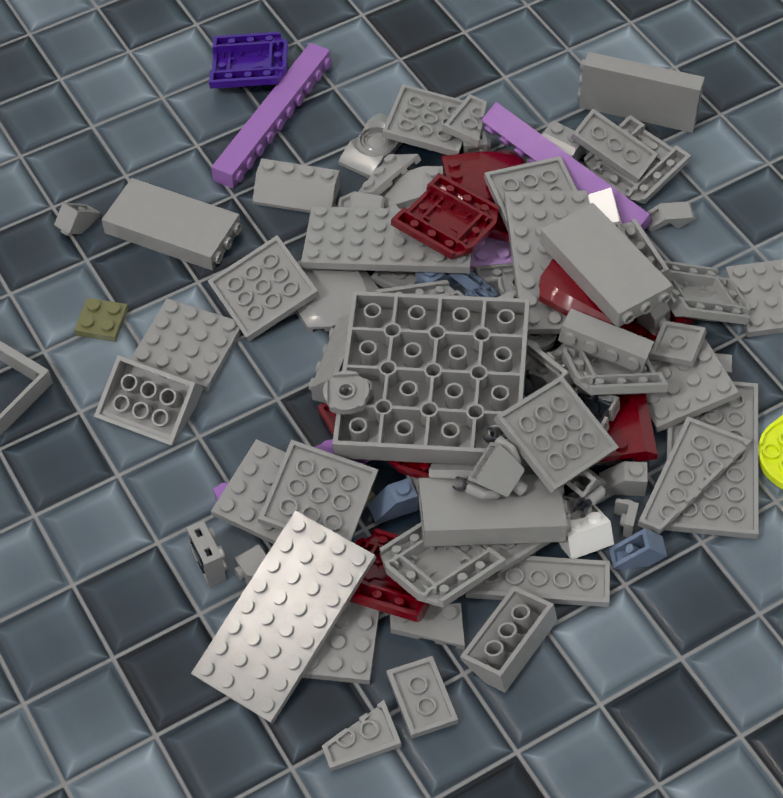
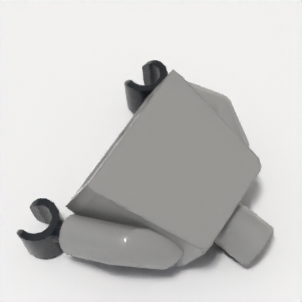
M489 427L488 430L494 436L489 438L483 434V440L490 444L467 480L470 483L467 484L462 477L458 476L455 478L463 481L462 487H452L459 492L466 490L467 494L479 499H498L500 496L508 497L512 491L521 496L526 491L527 484L520 480L524 473V468L521 465V458L517 448L504 437H498L495 428Z
M587 469L566 483L567 486L582 498H585L579 499L573 512L576 510L582 511L581 518L586 517L590 507L596 505L606 494L605 485L607 482L591 469Z

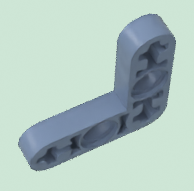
M471 270L470 274L448 273L453 279L469 290L464 296L497 297L498 295L494 287Z

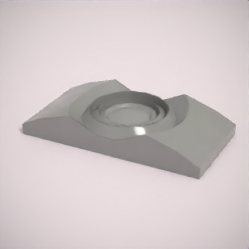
M378 113L370 118L359 136L349 142L338 164L370 178L373 171L384 161V158L389 154H394L402 145V142L381 137L388 116Z

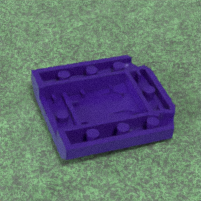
M280 32L213 36V63L209 76L210 89L278 84L287 73L288 42L281 38Z

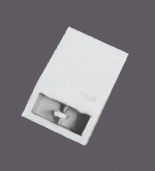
M575 491L562 497L563 500L567 501L566 518H570L571 531L567 532L566 541L559 542V544L571 559H576L614 545L611 521L596 505L590 507L586 517L581 518L582 511L576 510L573 512L577 501L585 498H582Z

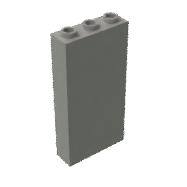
M588 52L586 59H582L580 71H583V73L580 74L578 85H581V87H579L577 99H580V108L594 109L597 112L624 118L631 115L642 122L693 133L705 77Z
M134 178L130 179L102 218L106 234L212 271L217 264L221 263L223 254L227 249H230L233 239L236 235L240 234L242 229L240 216L237 213Z
M594 203L541 229V246L616 327L629 324L640 315L649 313L653 308L664 305L671 299L673 285Z
M536 474L522 475L520 480L527 484V489L521 496L512 491L508 497L500 496L498 499H479L467 494L466 490L459 492L453 489L452 486L456 488L462 487V480L419 478L418 499L424 547L565 542L567 532L571 531L570 518H566L567 501L562 498L564 497V485L550 493Z

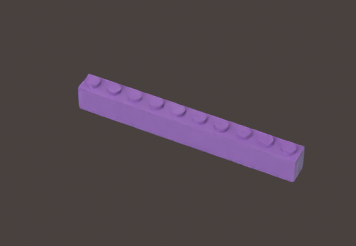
M309 43L212 165L213 181L234 189L243 180L246 172L253 167L254 162L263 154L266 146L272 143L274 136L278 131L282 130L287 119L292 117L294 110L302 104L303 99L312 91L315 83L320 81L326 69L330 68L332 59H330L329 49Z
M496 102L481 120L485 125L484 130L492 136L494 134L499 136L498 140L506 147L511 145L515 148L513 151L521 158L526 156L530 159L529 163L561 156L577 191L587 190L588 195L611 188L622 224L632 222L631 219H636L642 229L645 230L653 221L648 212Z

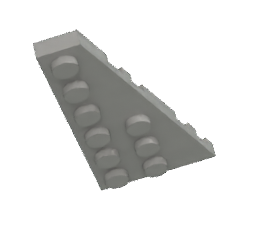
M687 416L638 521V526L661 534L751 445L752 440Z

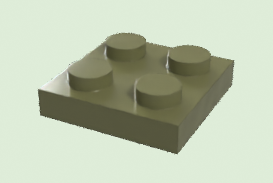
M87 298L74 329L75 335L116 342L129 310L128 305Z

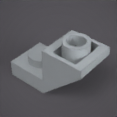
M354 191L340 197L338 207L384 208L385 198L380 195Z
M688 201L660 203L647 211L653 219L648 226L652 233L668 223L679 229L695 220L691 204Z

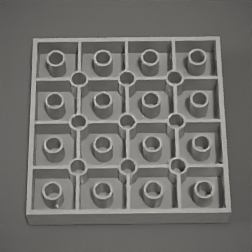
M353 291L342 371H355L359 373L360 377L365 378L369 385L370 396L363 411L353 414L336 413L332 443L334 454L346 459L477 464L490 444L483 440V434L489 438L494 436L488 430L489 427L496 429L498 437L502 436L510 442L493 419L504 410L524 399L530 299ZM344 389V393L340 394L348 396L351 392H349V389Z

